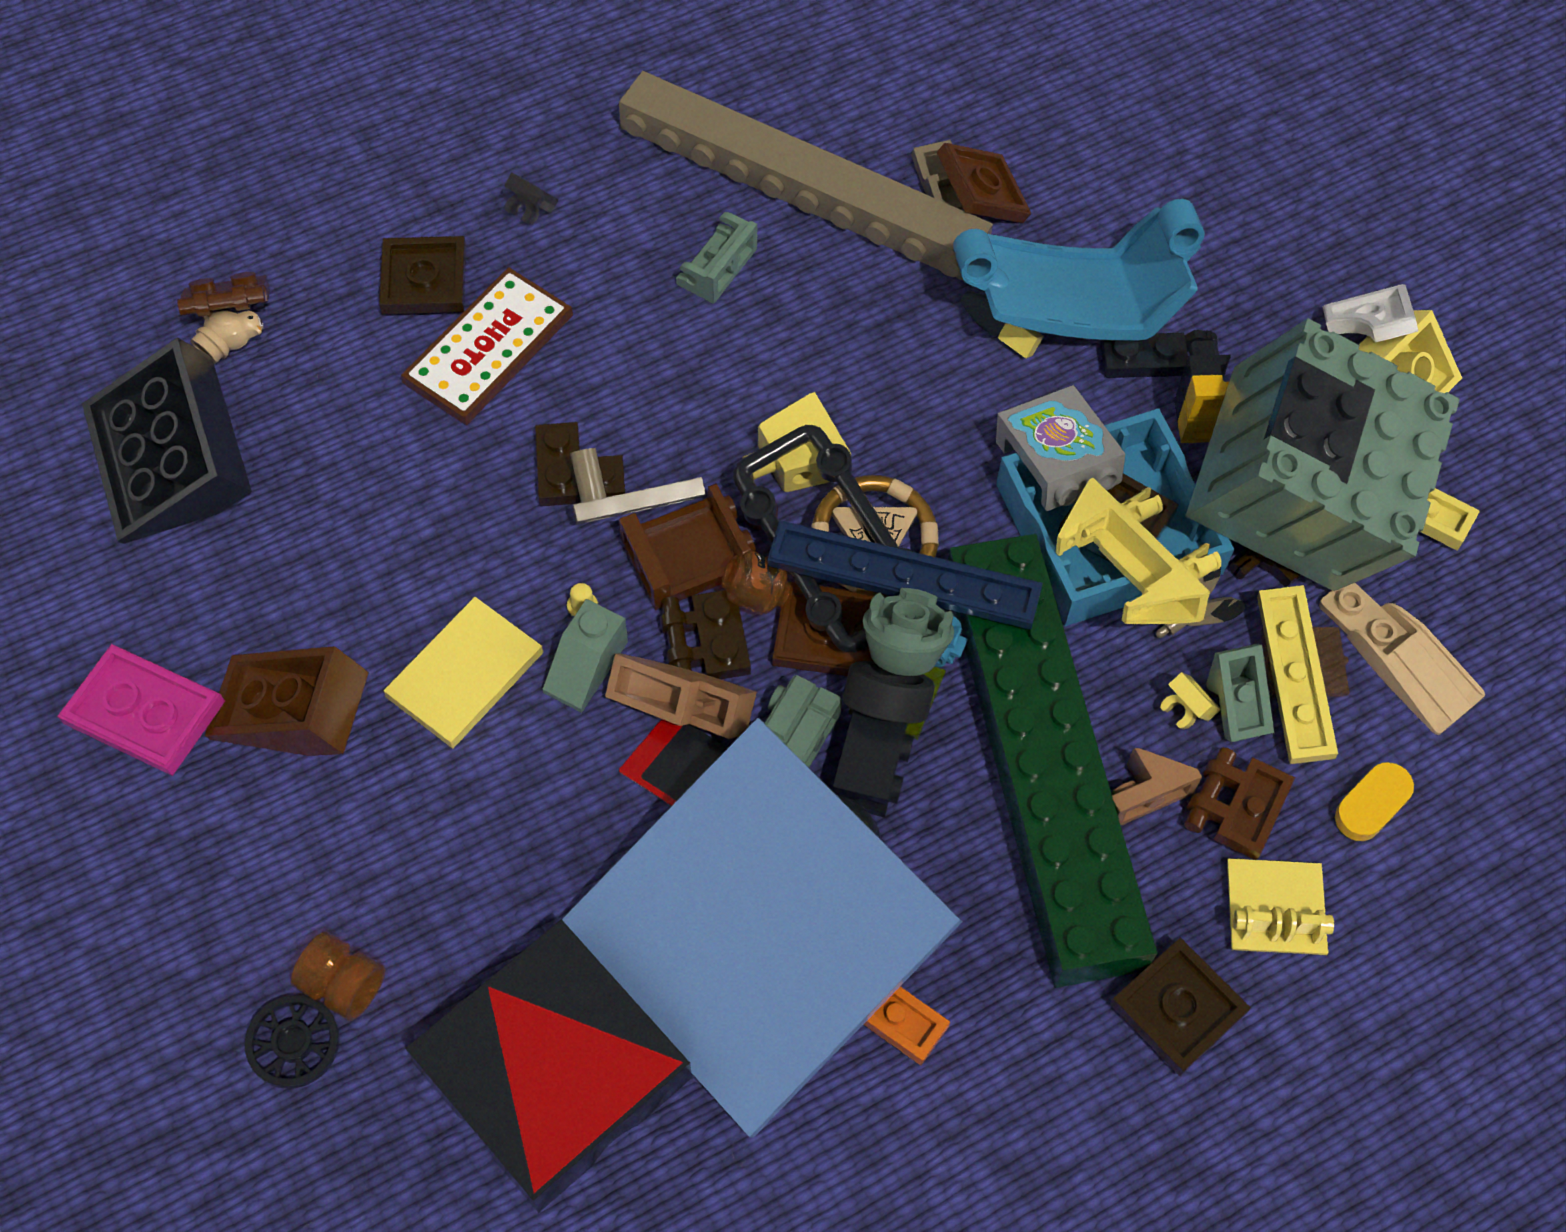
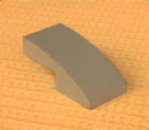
M951 140L913 148L911 156L926 195L962 210L961 202L936 153L943 143L952 144Z

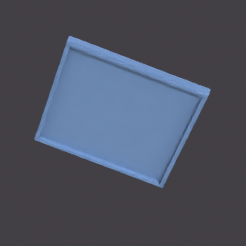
M759 718L736 739L562 919L688 1059L691 1064V1073L749 1137H755L963 922Z

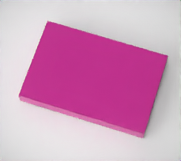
M111 644L57 717L63 724L173 776L223 706L225 700L221 694Z

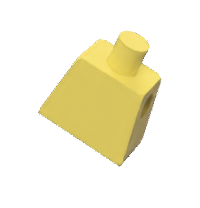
M815 392L806 395L766 419L758 426L759 449L804 425L818 426L826 433L832 444H841L847 449L848 447ZM811 442L805 443L750 475L755 480L773 473L780 488L785 492L829 482L824 480L818 471L816 462L818 452Z

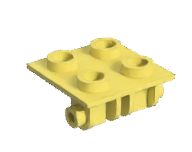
M1227 859L1232 950L1328 955L1327 934H1333L1334 918L1332 915H1325L1322 863Z

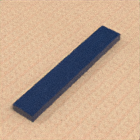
M779 520L767 559L768 566L877 593L881 592V594L889 596H899L901 588L922 590L938 597L936 605L940 608L1030 630L1032 629L1043 583L781 520Z

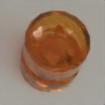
M322 932L307 945L300 955L291 975V985L313 1000H320L325 997L324 1004L326 1008L347 1021H354L368 1008L377 995L384 980L386 969L384 965L363 952H357L353 955L349 954L350 945L330 932Z

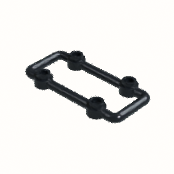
M804 425L798 427L743 458L734 468L733 480L742 495L740 506L744 518L751 524L761 525L770 542L773 543L779 523L775 516L777 512L775 497L769 489L756 486L750 475L805 443L811 442L818 452L816 462L820 475L824 480L837 482L874 542L911 551L907 548H899L851 473L852 458L849 450L841 444H832L826 433L818 426ZM790 572L807 600L806 615L809 624L814 629L826 631L833 644L839 650L846 653H855L868 647L864 628L852 635H849L841 623L843 615L841 603L834 594L822 592L813 577Z

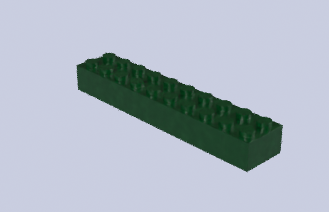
M1037 534L950 547L949 561L1043 583L1031 630L956 612V616L962 625L961 635L968 639L965 650L1054 988L1143 972L1153 962L1157 955V950Z

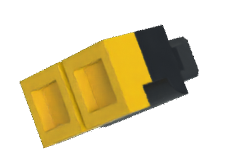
M1194 341L1191 343L1189 349L1190 356H1188L1185 368H1183L1174 400L1181 443L1210 442L1229 382H1223L1231 354L1219 355L1216 341Z

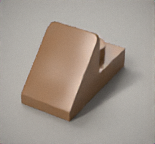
M1134 748L1127 767L1135 781L1124 783L1111 793L1120 825H1124L1193 795L1202 778L1198 769L1140 748Z

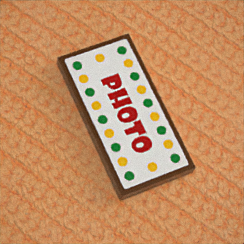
M508 267L401 374L402 382L467 426L573 316L572 307Z

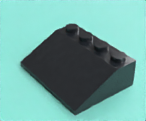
M179 338L174 339L82 403L118 542L125 544L217 515L252 492L212 356Z

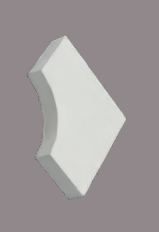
M1403 284L1322 306L1327 329L1330 333L1332 331L1337 334L1360 333L1370 336L1376 343L1419 332L1406 285Z

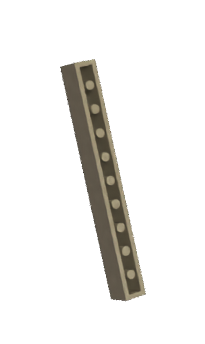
M645 71L640 73L619 101L621 129L626 130L632 136L644 138L661 146L668 152L680 154L702 167H709L729 176L736 182L745 183L763 191L769 197L781 199L798 207L805 213L817 215L832 222L839 228L853 231L868 238L875 244L884 245L904 254L911 260L920 261L934 267L947 276L963 280L953 250V242L959 234L969 229H980L987 234L992 233L993 223L966 213L952 205Z

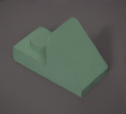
M1258 643L1216 652L1206 686L1208 690L1219 696L1225 739L1235 742L1274 733L1262 645Z

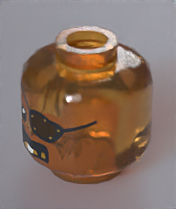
M749 550L741 556H734L729 561L723 573L722 587L726 589L727 598L731 603L756 614L764 615L770 613L776 606H782L788 599L791 584L787 581V571L768 566V556L754 550Z

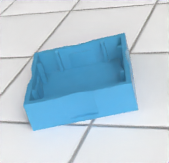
M1160 409L1104 425L1125 452L1123 473L1179 504L1176 514L1158 541L1178 560L1198 549L1201 545L1205 543L1210 544L1208 555L1218 551L1221 558L1220 575H1223L1234 548L1229 538L1186 517L1196 484L1188 471L1185 456ZM1014 453L1001 458L996 486L1020 535L1037 534L1064 627L1123 608L1124 603L1127 601L1131 602L1142 595L1112 563L1084 547L1078 548L1074 546L1063 552V555L1058 556L1056 554L1059 525L1074 503L1046 511L1041 504L1042 488L1019 455Z

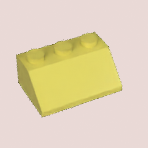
M1413 310L1419 332L1376 343L1370 336H1367L1359 344V350L1379 355L1397 365L1398 371L1410 372L1435 385V390L1438 392H1449L1462 379L1432 310Z

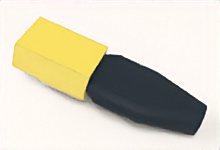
M967 291L961 298L960 303L979 327L993 337H998V339L1027 359L1033 356L1044 337L1042 334L994 319L986 295Z

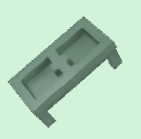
M724 212L719 220L730 226L720 223L714 235L692 262H684L679 269L683 273L676 277L678 286L713 304L757 250V223L753 221L748 222L729 212Z

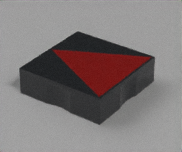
M562 919L405 1048L417 1069L453 1112L468 1123L488 1147L494 1161L538 1213L590 1169L602 1152L616 1138L642 1123L692 1078L691 1064L688 1059Z

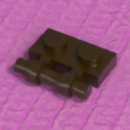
M735 589L692 595L693 611L691 612L681 611L677 597H667L661 601L663 614L660 616L661 629L663 633L667 634L670 648L666 653L668 665L691 671L694 667L704 666L706 675L718 679L751 675V664ZM686 632H698L699 647L692 648L687 646Z

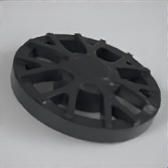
M302 995L278 998L264 1006L252 1019L245 1037L247 1061L255 1074L272 1086L285 1089L306 1086L319 1079L334 1062L340 1043L338 1025L327 1007L313 998ZM294 1005H302V1007L296 1012ZM289 1006L293 1020L279 1025L275 1011ZM308 1007L320 1013L309 1028L301 1022ZM271 1015L272 1022H265L264 1020ZM325 1018L328 1024L320 1025L322 1020ZM260 1026L274 1030L271 1043L255 1040ZM330 1030V1043L313 1044V1034ZM254 1046L262 1047L259 1051L254 1052ZM328 1049L327 1054L324 1055L322 1051ZM270 1051H274L278 1059L263 1070L256 1059ZM310 1052L316 1053L323 1059L312 1071L303 1063V1059ZM285 1062L296 1063L295 1078H281ZM274 1070H276L275 1077L270 1075ZM303 1071H305V1072L307 1073V1074L301 1076V1073H302Z

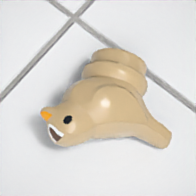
M230 311L213 312L212 315L203 316L205 320L204 327L198 328L196 335L190 341L195 348L212 356L213 363L216 364L221 358L225 359L229 351L242 348L250 338L260 335L264 325L261 318L252 311H244L238 314Z

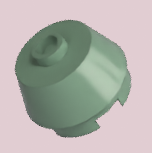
M901 588L899 596H888L886 598L882 596L881 592L876 594L871 600L870 608L863 616V626L872 660L880 668L897 675L917 676L929 672L954 638L952 611L945 612L936 605L938 597L918 589Z

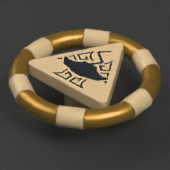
M881 475L855 477L863 492H885L909 506L873 507L898 546H900L917 516L921 524L922 547L919 554L936 557L939 546L938 524L929 504L914 488L896 478ZM839 485L834 487L819 504L813 518L812 528L829 532V521L832 516L844 536L875 543L853 507H837L848 499ZM837 583L854 593L868 596L878 594L877 592Z

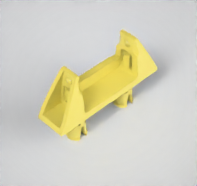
M1094 478L1089 479L1058 534L1056 554L1061 556L1063 552L1074 546L1080 548L1092 542L1099 547V550L1142 593L1135 600L1124 603L1122 621L1125 624H1178L1201 622L1204 620L1210 591L1198 579L1220 569L1221 558L1218 551L1208 555L1210 544L1205 543L1182 559H1176L1140 524V522L1162 512L1163 504L1159 495L1150 498L1151 488L1147 487L1121 504Z

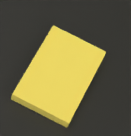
M474 597L383 691L388 700L453 749L543 654L542 645L477 597Z

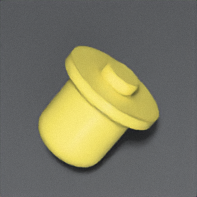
M578 583L571 588L570 598L567 601V610L572 616L576 615L586 599L598 604L596 597L592 595V589L589 585Z

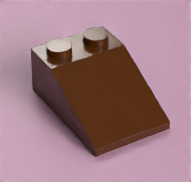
M335 646L232 655L219 691L225 703L208 725L204 736L214 741L305 756L344 754L369 672Z

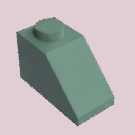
M586 599L562 634L543 687V693L582 713L612 668L615 654L621 653L628 643L625 618Z

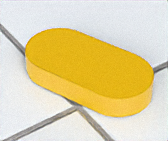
M1387 762L1376 765L1337 807L1335 822L1341 833L1355 841H1367L1375 837L1411 798L1414 791V782L1409 772L1395 763Z

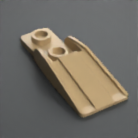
M1356 583L1336 591H1330L1321 599L1319 603L1320 609L1347 634L1348 640L1372 669L1435 735L1443 733L1484 698V690L1422 622L1402 607L1393 603H1386L1380 607Z

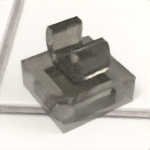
M512 172L504 187L516 193V195L511 196L507 200L505 210L516 215L519 207L525 204L526 211L521 220L530 225L534 224L538 219V207L552 213L559 200Z

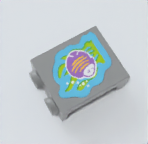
M1074 385L998 413L996 443L1003 453L1012 450L1017 452L1042 488L1041 504L1046 511L1060 506H1068L1077 501L1091 478H1094L1106 490L1113 488L1122 481L1125 452Z

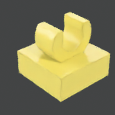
M1182 672L1168 684L1177 695L1166 697L1160 706L1165 712L1171 711L1178 704L1184 706L1185 715L1176 723L1183 730L1191 727L1197 717L1209 721L1220 711V707L1191 676Z

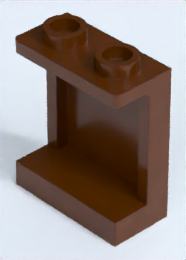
M716 483L708 486V497L706 499L645 523H640L636 513L619 519L621 541L655 610L662 608L661 601L667 597H677L681 601L751 573L752 554L750 550L756 551L755 544L747 529L740 530L736 522L738 514L730 495L723 496Z

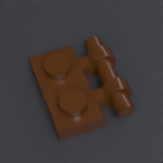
M242 272L232 275L230 277L231 281L214 283L212 278L192 281L189 283V287L184 288L181 298L177 299L179 313L181 316L197 313L198 317L212 315L213 310L235 307L237 311L250 309L251 304L268 301L270 288L267 275L256 277L255 272Z
M1221 747L1215 759L1208 761L1203 772L1205 781L1199 793H1194L1188 803L1187 810L1189 815L1184 826L1194 833H1201L1206 821L1212 820L1220 824L1214 837L1215 841L1257 860L1262 853L1295 777L1253 757L1244 772L1232 766L1237 757L1236 753L1229 748ZM1224 786L1236 790L1229 806L1217 800Z

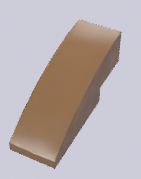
M618 653L614 656L605 697L679 726L691 724L730 739L739 737L748 728L757 692L691 670Z

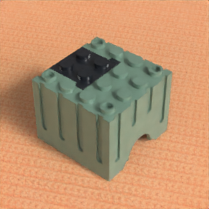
M1307 318L1233 368L1186 517L1332 591H1336L1416 557L1420 543L1416 541L1417 534L1424 529L1431 504L1427 500L1428 495L1435 489L1442 465L1438 461L1440 453L1446 450L1453 425L1449 422L1450 417L1456 413L1460 399L1448 392L1436 391L1435 385L1410 372L1398 371V366L1373 352L1367 353L1359 350L1360 345L1334 331L1330 333L1321 330L1319 323Z

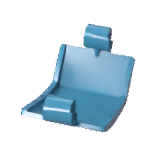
M1175 199L1165 204L1162 208L1157 207L1134 225L1114 248H1078L1048 245L991 235L980 229H969L956 237L953 242V250L963 280L969 285L985 291L992 315L998 321L1024 329L1066 337L1099 340H1146L1154 336L1198 290L1187 262L1201 248L1200 244L1204 239L1205 232L1193 204L1189 200Z

